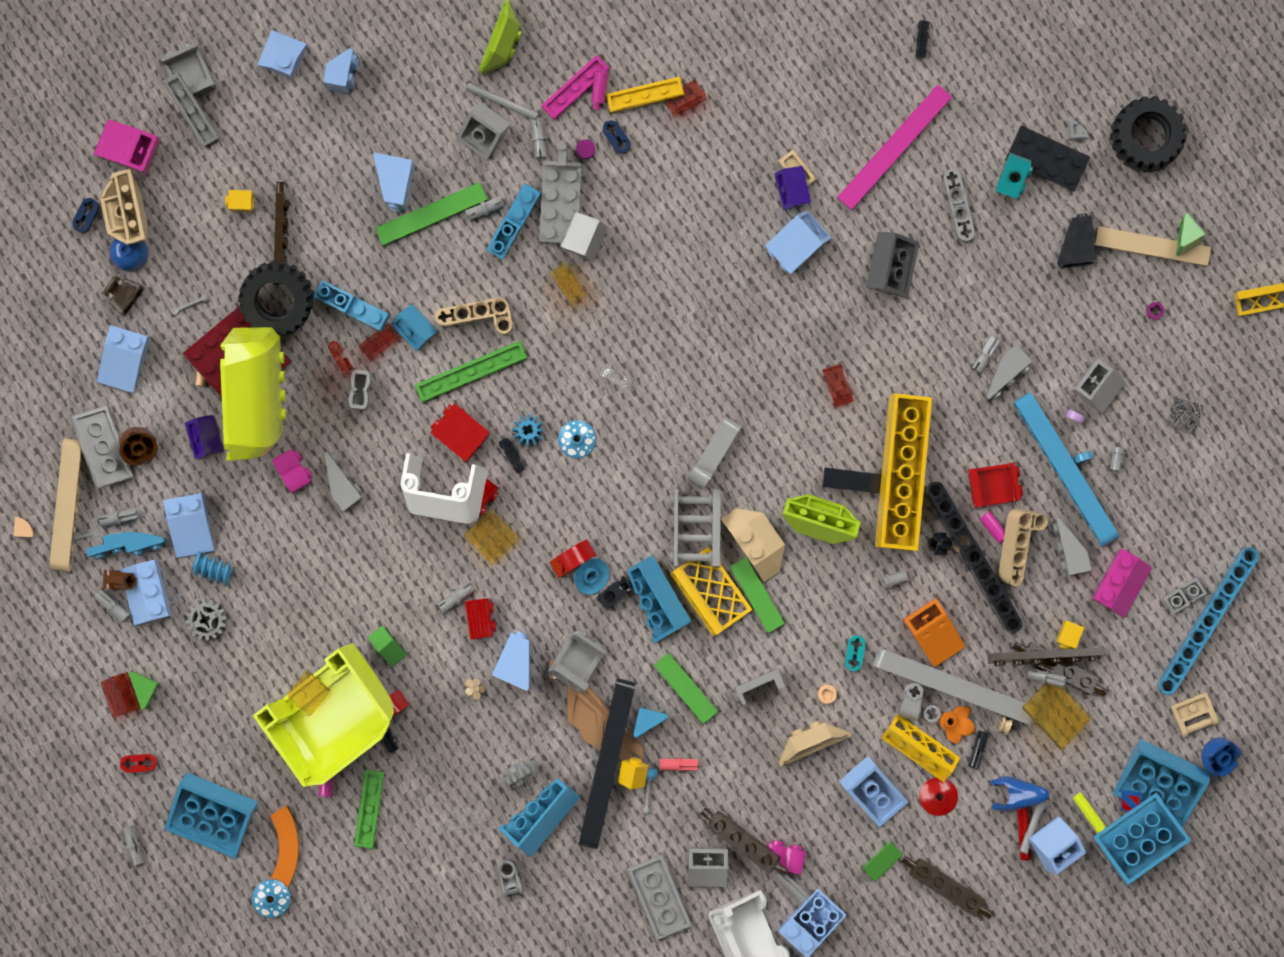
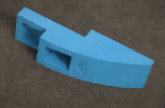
M526 183L523 184L486 250L502 260L504 259L532 213L533 207L542 192Z
M321 280L314 293V298L381 332L390 317V314Z
M115 533L102 536L104 544L88 548L86 553L88 557L99 559L105 557V553L110 551L113 554L123 552L125 547L127 553H133V556L145 553L144 549L147 548L152 550L163 548L162 544L167 543L165 538L146 533Z

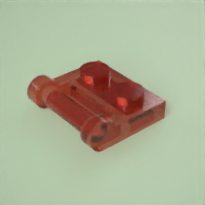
M331 341L328 349L339 369L346 378L352 376L351 370L354 367L349 358L343 357V347L338 342Z

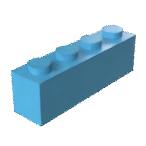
M653 555L627 570L636 594H639L641 599L639 604L641 610H645L648 618L646 623L648 628L652 629L654 643L692 622Z
M557 778L539 793V798L525 805L526 809L519 815L517 813L511 817L512 821L506 826L503 824L498 829L515 846L532 857L579 800L580 796Z

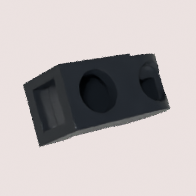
M623 575L600 593L596 599L607 611L629 592L633 586Z

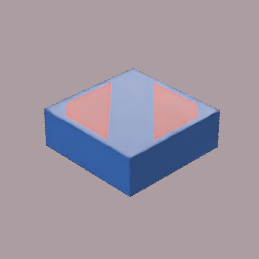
M1122 790L1120 810L1131 811L1141 804L1142 792Z

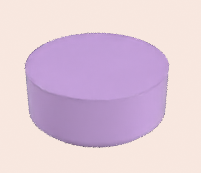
M1070 409L1066 413V417L1081 424L1086 418Z

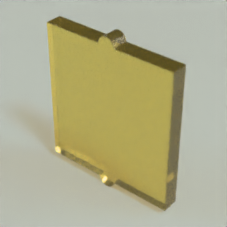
M307 669L286 695L296 704V707H300L308 716H311L330 690L320 682V678L317 679Z

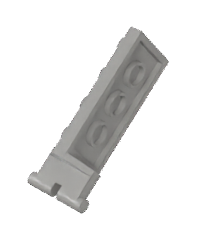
M563 142L559 144L558 162L543 161L540 242L562 243L574 212L579 213L582 163L567 162L568 146Z

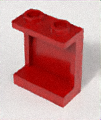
M454 403L451 406L449 404L443 411L444 416L440 421L437 419L431 425L432 431L430 433L467 463L491 433Z
M1015 462L967 470L973 508L1021 500L1023 488L1022 485L1018 484L1017 477H1020L1019 466H1015Z

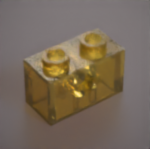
M566 262L550 271L551 277L571 306L587 296L586 291Z

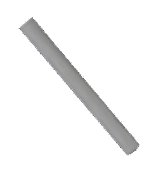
M468 83L466 90L533 120H536L538 113L471 83Z

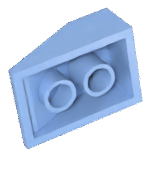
M110 325L104 344L97 382L134 393L151 338Z
M200 493L163 500L176 558L195 555L199 551L202 553L215 551L205 494Z
M869 756L839 781L879 827L908 803L905 797Z

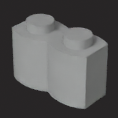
M354 370L351 376V386L353 389L349 395V405L353 410L367 411L370 405L369 390L372 386V376L369 371Z

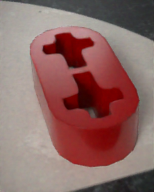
M152 754L127 755L120 760V768L127 773L148 772L156 768L158 761ZM147 757H149L153 764L150 765V768H147V765H140V761H146ZM128 758H130V761L137 762V765H133L128 769V766H124V762H127Z

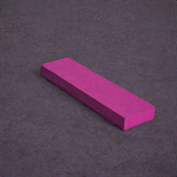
M596 55L541 107L555 120L594 84L595 71L608 72L610 68Z

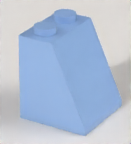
M374 153L375 165L386 206L393 212L401 213V210L406 211L415 169L413 161Z
M805 210L794 217L765 246L769 255L777 258L780 262L781 268L791 274L831 240L832 237Z
M516 631V633L510 634L492 675L529 691L530 640L527 639L528 635Z

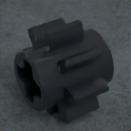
M946 532L933 533V537L929 539V550L934 551V555H948L947 551L952 548V540L946 537Z

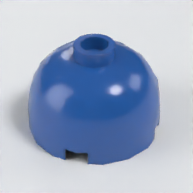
M115 239L110 247V258L113 264L126 272L139 270L146 264L149 256L145 241L127 245Z
M1223 737L1213 738L1202 749V764L1213 776L1219 775L1224 777L1236 768L1238 764L1236 763L1237 757L1240 758L1241 756L1240 748L1229 739Z

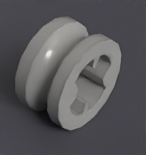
M928 705L924 708L923 717L926 721L932 723L939 720L941 713L938 707ZM931 708H934V713L937 714V716L935 718L932 717V719H929L927 710L929 709L931 711Z

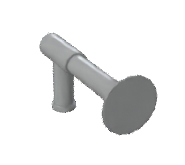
M1042 802L1034 805V813L1027 833H1025L1020 852L1028 854L1029 849L1035 852L1029 838L1034 835L1042 812L1047 807H1051L1049 804Z

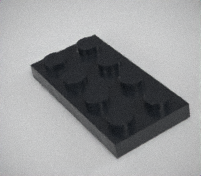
M1021 125L1005 161L1009 153L1029 159L1033 167V174L1074 192L1090 156Z

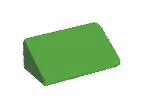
M888 841L862 868L876 881L903 854Z

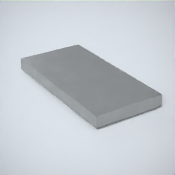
M107 406L70 417L96 489H101L134 477L130 465L124 462L119 454V436Z
M663 854L627 869L656 941L692 926Z

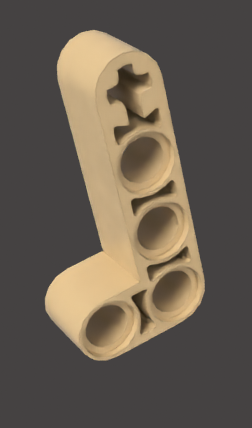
M503 298L441 308L435 314V320L441 327H450L494 318L495 328L500 335H508L513 329L510 307ZM498 303H504L506 305V308L503 312H497L495 310V307ZM480 306L487 308V312L483 316L477 314V309ZM460 310L468 311V316L465 319L458 318ZM451 311H454L456 321H453L452 317L447 318L446 322H443L439 318L442 317L443 313H445L446 316H452ZM503 321L509 323V328L506 331L499 329V324Z
M1019 509L1009 512L998 573L1001 582L1012 586H1019L1023 582L1031 530L1041 531L1047 527L1048 518L1045 514Z

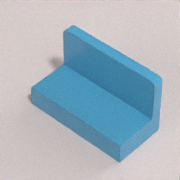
M410 305L401 311L391 323L394 329L416 352L422 348L428 339L438 332L414 305Z

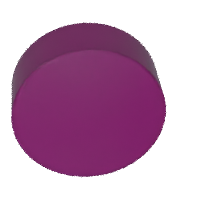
M588 139L581 140L576 146V152L580 158L589 159L595 154V145Z

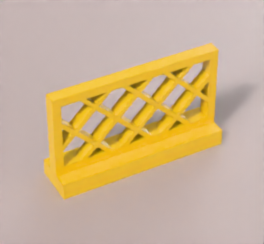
M707 547L699 554H706L712 551L709 547ZM687 561L671 572L670 575L713 637L752 610L721 564L720 568H712V563L710 566L700 565V561H697V564L693 563L694 561ZM688 565L695 566V577L688 576L683 569ZM699 567L710 569L708 580L698 578ZM712 570L721 572V582L711 580ZM697 581L708 582L706 593L697 590ZM710 583L721 585L719 595L709 594ZM723 586H729L733 589L732 598L722 596ZM708 596L718 598L717 609L708 606ZM721 599L731 601L730 611L720 610ZM734 601L741 602L746 610L742 613L733 612ZM719 612L729 614L728 622L723 626L718 620Z

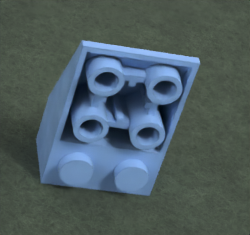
M817 889L777 930L805 957H809L845 918L846 914Z

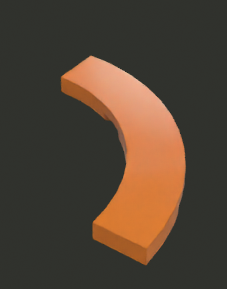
M285 805L270 815L279 841L278 861L270 879L281 881L288 888L298 863L299 840L295 821L289 808ZM268 896L267 901L269 903H272L274 901V898L272 896Z

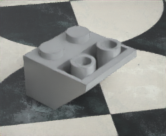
M1097 358L1072 389V392L1103 414L1125 382L1112 368Z
M689 847L688 886L727 887L728 849Z

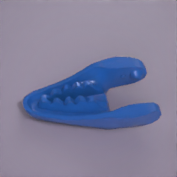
M1004 776L991 780V784L994 786L1005 784L1009 790L1007 805L994 803L991 805V809L1013 812L1042 803L1049 798V792L1045 788L1017 778Z

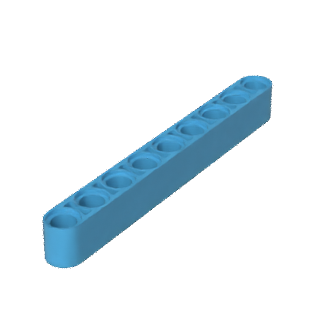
M1029 392L1014 401V407L1019 409V415L1024 423L1028 424V429L1035 441L1038 440V445L1045 457L1048 456V462L1055 473L1059 474V480L1064 488L1068 489V494L1075 506L1078 505L1080 514L1085 522L1089 523L1088 527L1095 538L1099 539L1098 543L1100 546L1105 547L1118 539V532L1034 396Z
M1249 547L1239 551L1158 680L1157 689L1160 693L1171 695L1178 689L1257 563L1259 553L1256 549ZM1246 551L1252 554V559L1249 562L1244 558ZM1236 567L1242 570V575L1239 578L1234 574ZM1227 583L1232 587V591L1229 594L1224 591V586ZM1217 599L1222 603L1220 610L1214 608V602ZM1206 616H1209L1212 620L1210 626L1204 624L1203 620ZM1196 632L1201 634V641L1198 643L1193 639ZM1186 648L1191 650V657L1188 659L1183 656V651ZM1176 664L1181 667L1179 675H1175L1173 672V667ZM1165 681H1169L1171 684L1169 691L1163 689Z

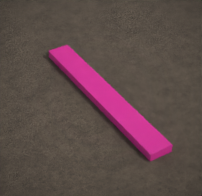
M937 85L837 198L852 210L952 96L941 86Z

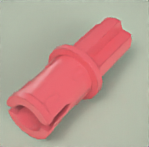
M679 757L677 759L660 758V771L698 770V760L679 759Z

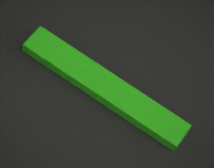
M479 182L375 229L382 245L385 246L481 204L480 202L488 201Z
M518 341L415 384V388L423 403L528 358L521 341Z

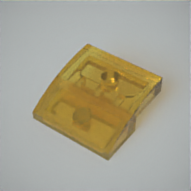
M492 509L464 534L468 541L491 565L520 539Z

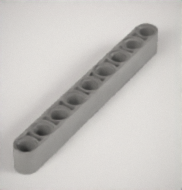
M882 648L878 649L872 665L1030 726H1033L1039 711L1038 707Z

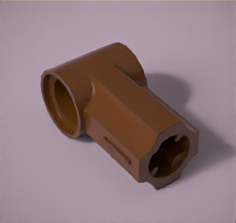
M104 570L102 589L132 590L137 584V578H135L134 573Z

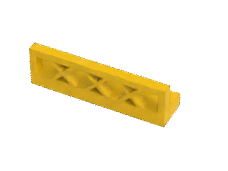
M1284 283L1236 292L1234 299L1238 316L1284 308V303L1276 299L1281 292H1284ZM1261 296H1267L1272 300L1268 307H1263L1257 303ZM1247 299L1253 303L1250 310L1242 311L1241 300Z
M898 713L881 736L882 740L942 782H945L953 773L960 760L959 756L905 718L898 716ZM899 722L900 724H902L905 730H901L898 727H896V723ZM912 734L919 736L920 741H916ZM928 745L933 746L936 752L929 750ZM944 756L953 760L952 765L945 761Z

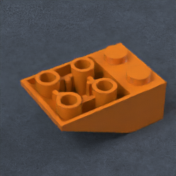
M936 598L902 619L933 668L966 647Z

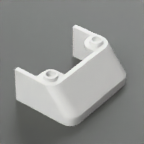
M406 453L401 488L410 513L464 524H474L478 520L488 473L487 468L472 465L469 482L456 484L453 488L452 496L419 491V477L423 458Z

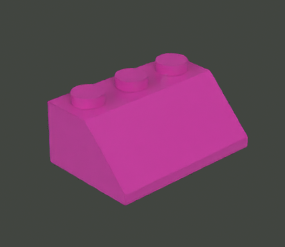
M1118 549L1091 600L1125 618L1152 567L1128 551Z

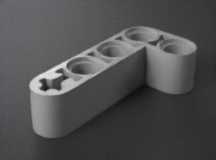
M725 416L687 480L704 490L742 426Z

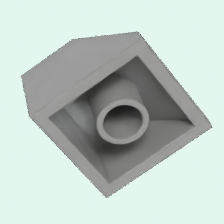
M480 102L469 112L456 139L485 160H488L507 133L511 123Z

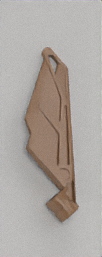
M548 659V668L551 667L555 659ZM548 672V679H557ZM567 685V722L579 728L583 741L600 749L609 708L589 686L586 691L578 693ZM626 728L619 759L624 761L633 758L631 750L640 756L643 763V746Z

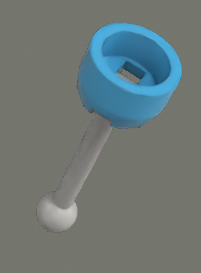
M648 768L646 798L645 807L643 808V813L646 815L650 813V783L656 779V768Z

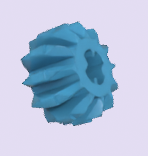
M527 414L526 421L523 416H520L521 424L518 421H514V424L519 428H512V432H519L513 436L514 439L521 437L519 440L520 445L526 440V447L530 446V440H532L534 445H537L535 438L543 439L538 433L545 432L544 429H538L543 423L535 424L538 420L537 416L532 421H530V414ZM532 426L531 430L533 433L525 435L524 427Z

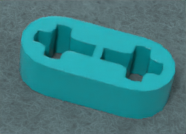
M859 635L851 636L847 643L845 666L850 671H857L862 667L865 640ZM858 638L862 645L858 646L857 652H854V645H851V642ZM853 654H856V661L859 662V665L851 668V664H848V661L853 659Z

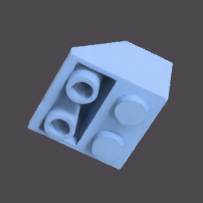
M349 48L326 64L323 83L328 90L349 94L350 89H354L355 78H353L354 70H358L359 59H357L353 49Z
M1060 817L1055 818L1029 838L1044 869L1054 874H1059L1086 853L1079 837Z

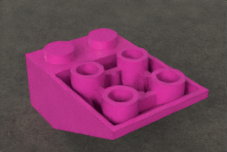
M108 119L94 155L147 175L161 140L158 136Z

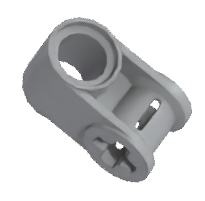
M911 682L906 685L898 716L918 720L923 697V688L920 684ZM914 686H916V689L919 690V693H915V695L912 696V693L909 692V690L913 689Z
M511 859L503 860L498 870L504 898H508V895L516 893L523 894L515 862ZM510 864L513 871L505 873L502 870V866Z

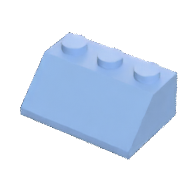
M158 560L135 564L120 570L124 573H134L135 578H137V584L133 589L125 590L134 626L171 616Z

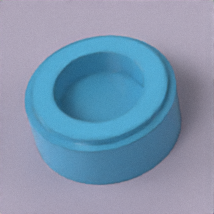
M1091 451L1076 455L1073 459L1075 464L1079 465L1092 460L1094 457Z

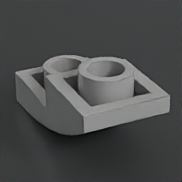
M1195 577L1163 598L1173 614L1190 605V603L1206 595L1207 592L1198 577Z

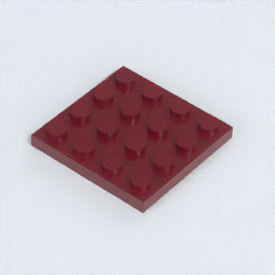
M239 306L182 353L221 398L220 363L221 359H225V350H222L221 344L233 328H250L251 326L249 322L246 323L244 321V314L240 313ZM285 353L284 364H281V371L292 363Z

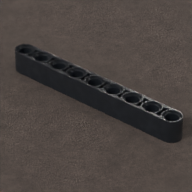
M940 482L928 484L925 488L926 497L951 540L955 543L962 559L1002 628L1008 633L1018 632L1022 628L1021 618L945 487ZM932 486L939 488L937 496L931 494L930 489ZM942 502L947 503L949 506V510L946 513L940 509ZM951 519L958 521L957 529L950 527ZM962 535H965L969 540L966 546L961 545L959 542ZM971 552L976 553L978 556L975 563L969 559ZM981 569H985L987 571L986 579H981L979 577V571ZM991 585L997 588L995 596L989 594L988 589ZM1000 602H1004L1007 606L1004 613L998 609ZM1010 619L1016 621V627L1013 630L1008 627Z
M620 678L616 679L580 834L579 846L598 849L636 682Z

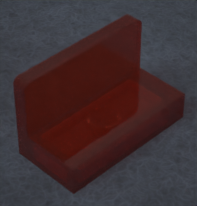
M696 80L682 86L684 91L683 97L664 101L672 117L706 100L707 96L704 90L700 89Z
M128 672L101 682L113 718L141 708Z

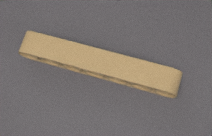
M64 438L62 443L50 554V570L70 572L72 569V565H70V562L73 561L74 551L72 543L75 542H72V539H75L76 527H74V524L77 523L78 514L76 505L79 504L80 489L78 487L81 485L82 476L80 468L83 466L84 458L78 439Z

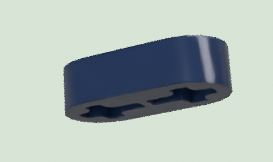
M613 120L605 122L603 134L611 146L619 154L627 153L630 150V140L619 124ZM608 125H610L611 127H616L614 129L616 133L615 137L611 132H606L608 130ZM617 138H619L621 142H627L625 145L626 149L623 150V148H617L619 145L618 141L616 140Z
M86 198L82 201L72 223L74 229L79 233H86L90 230L99 212V204L96 200ZM91 202H93V206L95 207V209H90L88 214H86L88 210L85 207L86 204H91ZM84 217H86L84 223L87 224L86 227H81V229H79V225L77 224V222H82Z

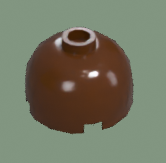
M131 427L125 430L118 441L120 456L124 462L133 466L142 465L141 463L152 461L158 450L155 437L144 427Z

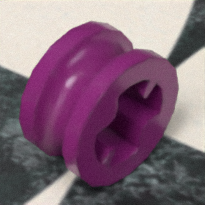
M1153 302L1146 308V315L1152 320H1157L1164 314V307L1161 303ZM1157 306V310H1160V313L1153 316V312H1150V309Z

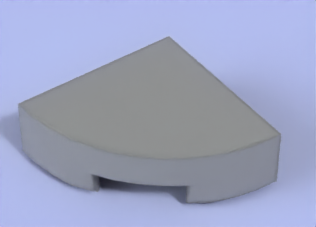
M1075 120L1068 121L1069 140L1089 139L1087 130Z

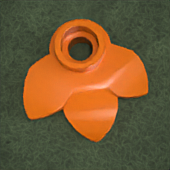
M957 706L952 712H945L941 715L939 720L940 726L946 730V736L949 741L959 744L961 735L966 736L975 732L973 722L968 719L971 708ZM949 718L952 719V723L950 725H948L947 723Z

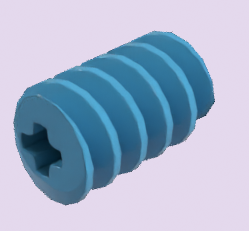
M199 551L192 566L194 575L198 576L201 573V578H206L208 575L209 581L215 578L216 583L219 584L223 580V586H227L231 581L235 566L231 569L230 562L223 566L222 559L217 564L216 557L209 561V554L201 558L202 552Z

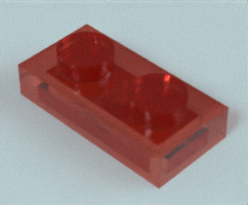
M387 323L382 332L378 330L358 346L369 361H371L399 340L400 337L391 325Z

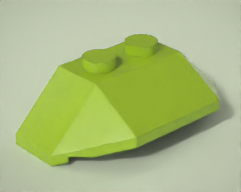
M505 0L479 67V74L481 75L508 64L509 59L513 60L516 49H514L515 42H519L521 39L522 31H520V24L508 0Z
M809 494L787 498L782 514L797 533L831 544L855 540L861 523L845 506Z

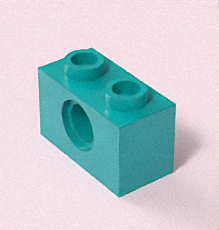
M1009 153L996 185V191L1015 199L1018 198L1019 194L1023 195L1026 184L1023 183L1026 177H1030L1033 170L1031 160ZM1018 172L1021 175L1020 179L1017 181L1011 180V173Z

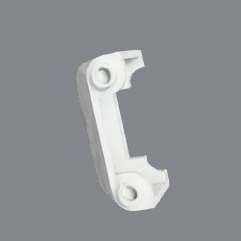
M761 890L750 893L709 912L710 922L725 957H790L789 950L782 945H777L762 912L766 908L767 899Z

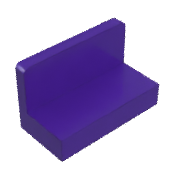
M803 166L784 168L774 173L783 210L811 202Z
M213 415L194 418L184 423L195 459L224 451Z

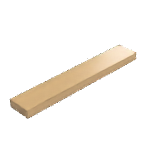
M1099 226L1097 227L1095 239L1096 246L1201 266H1208L1211 247L1197 245L1184 254L1177 256L1178 241Z

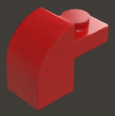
M586 539L561 553L549 563L558 578H561L579 565L595 557L596 553Z

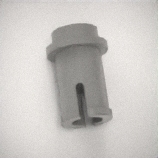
M1113 447V450H1111V470L1122 471L1123 457L1126 454L1124 452L1125 448Z
M905 570L890 576L887 574L882 578L886 589H893V586L908 582Z

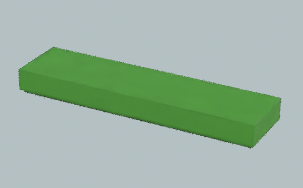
M747 557L731 565L730 569L766 631L769 633L785 624Z
M669 653L654 664L703 724L718 712Z
M365 769L354 842L355 847L374 849L385 772Z

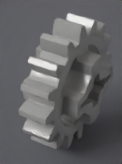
M203 599L202 604L196 601V607H189L191 613L185 614L189 617V620H186L185 623L190 624L187 631L193 630V637L198 634V640H202L205 636L206 641H210V636L214 639L217 638V632L223 634L221 627H227L223 620L228 619V617L222 615L226 610L219 609L220 603L214 605V600H210L208 604L207 600ZM204 607H210L215 611L207 612ZM196 612H197V613H198V617H197V620L194 621V616H195V614H196ZM204 615L206 617H210V619L208 620L209 624L202 623V620H204ZM217 618H219L218 625H217V627L215 628V626H214L215 620H216ZM203 627L208 633H203L198 628Z
M523 760L505 770L506 776L499 779L498 782L502 789L510 784L515 788L533 777L531 772L539 767L535 760L527 764Z

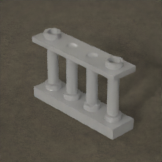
M674 489V494H670V506H674V551H670V563H673V568H677L678 561H708V563H712V568H720L721 490H713L712 495L704 497L678 496V489ZM678 504H709V506H712V514H709V516L678 515ZM678 523H708V525H712V533H708V535L678 534ZM678 542H708V544H712V552H708V554L678 553Z

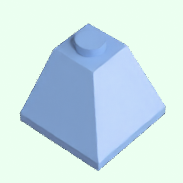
M271 30L258 66L293 79L307 44Z

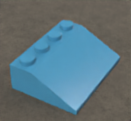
M1139 739L1124 767L1113 795L1121 798L1122 790L1142 792V803L1157 793L1181 827H1183L1210 781V773L1195 764Z
M187 772L179 783L164 830L235 859L253 818L258 801Z
M1157 793L1093 837L1126 887L1191 841Z

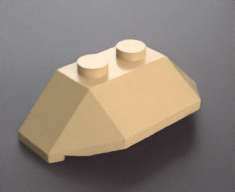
M131 169L112 173L110 181L100 198L107 234L127 245L145 241L147 239L148 224L142 195Z
M736 508L721 518V521L763 582L780 572L785 544L764 513Z
M819 720L809 724L810 728L804 731L802 728L791 732L792 736L788 737L778 763L780 767L849 738L851 733L828 723H820Z

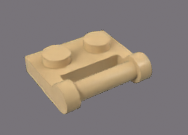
M1207 692L1170 706L1182 738L1188 737L1190 733L1207 726L1219 724ZM1208 713L1209 718L1187 727L1185 726V721Z

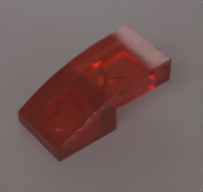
M838 363L822 369L835 407L854 401L841 364Z

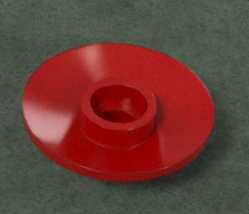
M935 777L926 781L922 786L919 795L920 803L928 813L935 816H943L955 808L958 801V792L954 784L948 779L942 782ZM938 793H941L943 795V798L940 801L936 799V795Z

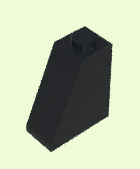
M1082 213L1071 219L1057 260L1059 269L1098 264L1094 224L1091 215Z

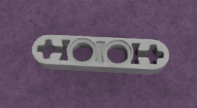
M949 169L943 176V182L956 234L960 241L968 242L974 237L975 230L962 178L959 171ZM950 173H952L953 176H957V178L954 180L955 186L959 184L960 187H955L949 190V187L953 186L952 181L947 180V178L950 176ZM954 191L961 193L962 198L960 201L952 200L951 194ZM964 210L966 218L959 220L956 217V211ZM969 222V224L965 225L966 230L971 232L968 238L965 235L961 236L963 225L959 227L958 224Z

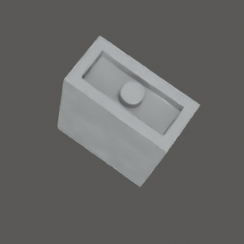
M187 43L176 52L169 51L161 58L169 77L179 71L194 97L216 88L200 50L195 43Z
M575 631L569 634L548 672L576 692H584L589 686L587 681L600 659L606 656L607 651L603 649L604 647L601 644L589 640L585 633Z
M778 669L771 670L734 687L735 692H732L736 703L741 702L742 706L746 705L743 693L773 680L777 690L786 687Z

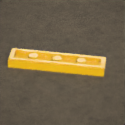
M676 77L608 93L606 96L610 113L612 114L683 97L684 91L681 78Z

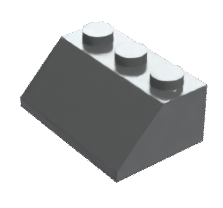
M878 232L867 288L908 298L919 242L898 233Z

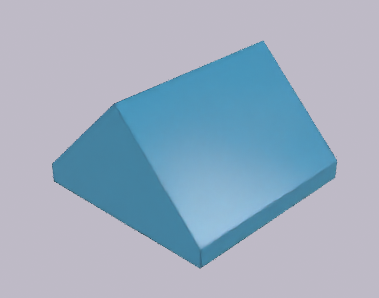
M639 707L633 733L634 737L637 738L669 717L666 713Z

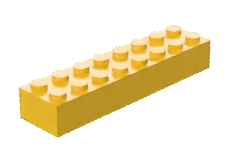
M897 393L889 395L875 547L918 551L932 397Z

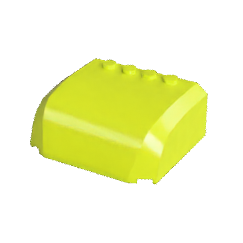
M233 328L221 344L222 350H225V359H221L220 368L224 448L229 449L226 461L252 459L266 455L275 446L284 432L283 420H286L287 415L286 409H283L286 391L282 390V382H285V371H281V364H284V352H281L280 336L273 328Z
M353 643L338 648L324 659L327 664L284 698L267 704L253 715L303 787L325 784L382 740L390 726L394 714L391 698Z

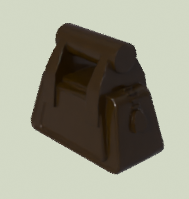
M114 275L102 294L110 298L109 303L120 315L126 316L145 288L133 280L124 279L122 281ZM117 284H120L115 293L111 294Z

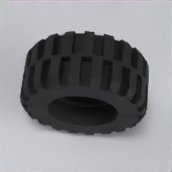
M1145 96L1139 100L1131 101L1118 113L1111 126L1110 140H1113L1112 149L1117 151L1116 157L1118 159L1122 158L1125 161L1123 163L1125 166L1128 167L1130 165L1135 171H1158L1169 165L1179 156L1187 139V134H1185L1187 127L1186 123L1183 124L1182 122L1184 119L1182 113L1178 114L1176 112L1178 108L1175 105L1171 107L1166 99L1161 101L1156 96L1152 98ZM1144 117L1152 118L1161 124L1165 132V142L1160 149L1146 151L1136 145L1132 138L1131 129L1138 119Z
M270 261L268 264H260L248 274L240 287L238 302L240 303V313L244 314V321L251 324L250 328H273L278 335L284 337L288 336L290 332H296L300 326L304 325L313 308L314 291L311 290L312 284L310 280H306V274L303 271L299 272L297 266L292 265L291 267L285 261H281V263ZM272 282L280 283L291 291L294 297V305L287 314L274 315L267 312L261 306L258 295L260 289L265 284Z

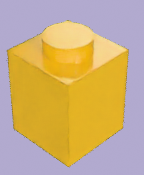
M229 190V195L225 196V206L228 207L230 212H254V193L252 190Z
M1064 620L1055 642L1060 643L1059 647L1062 649H1076L1084 627Z
M634 757L630 758V760L622 761L618 783L629 789L644 788L649 766L642 763L641 759Z

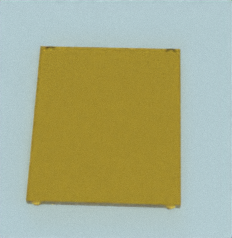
M1051 684L1043 685L1022 707L1060 750L1064 749L1091 719L1089 714L1064 687L1061 688Z

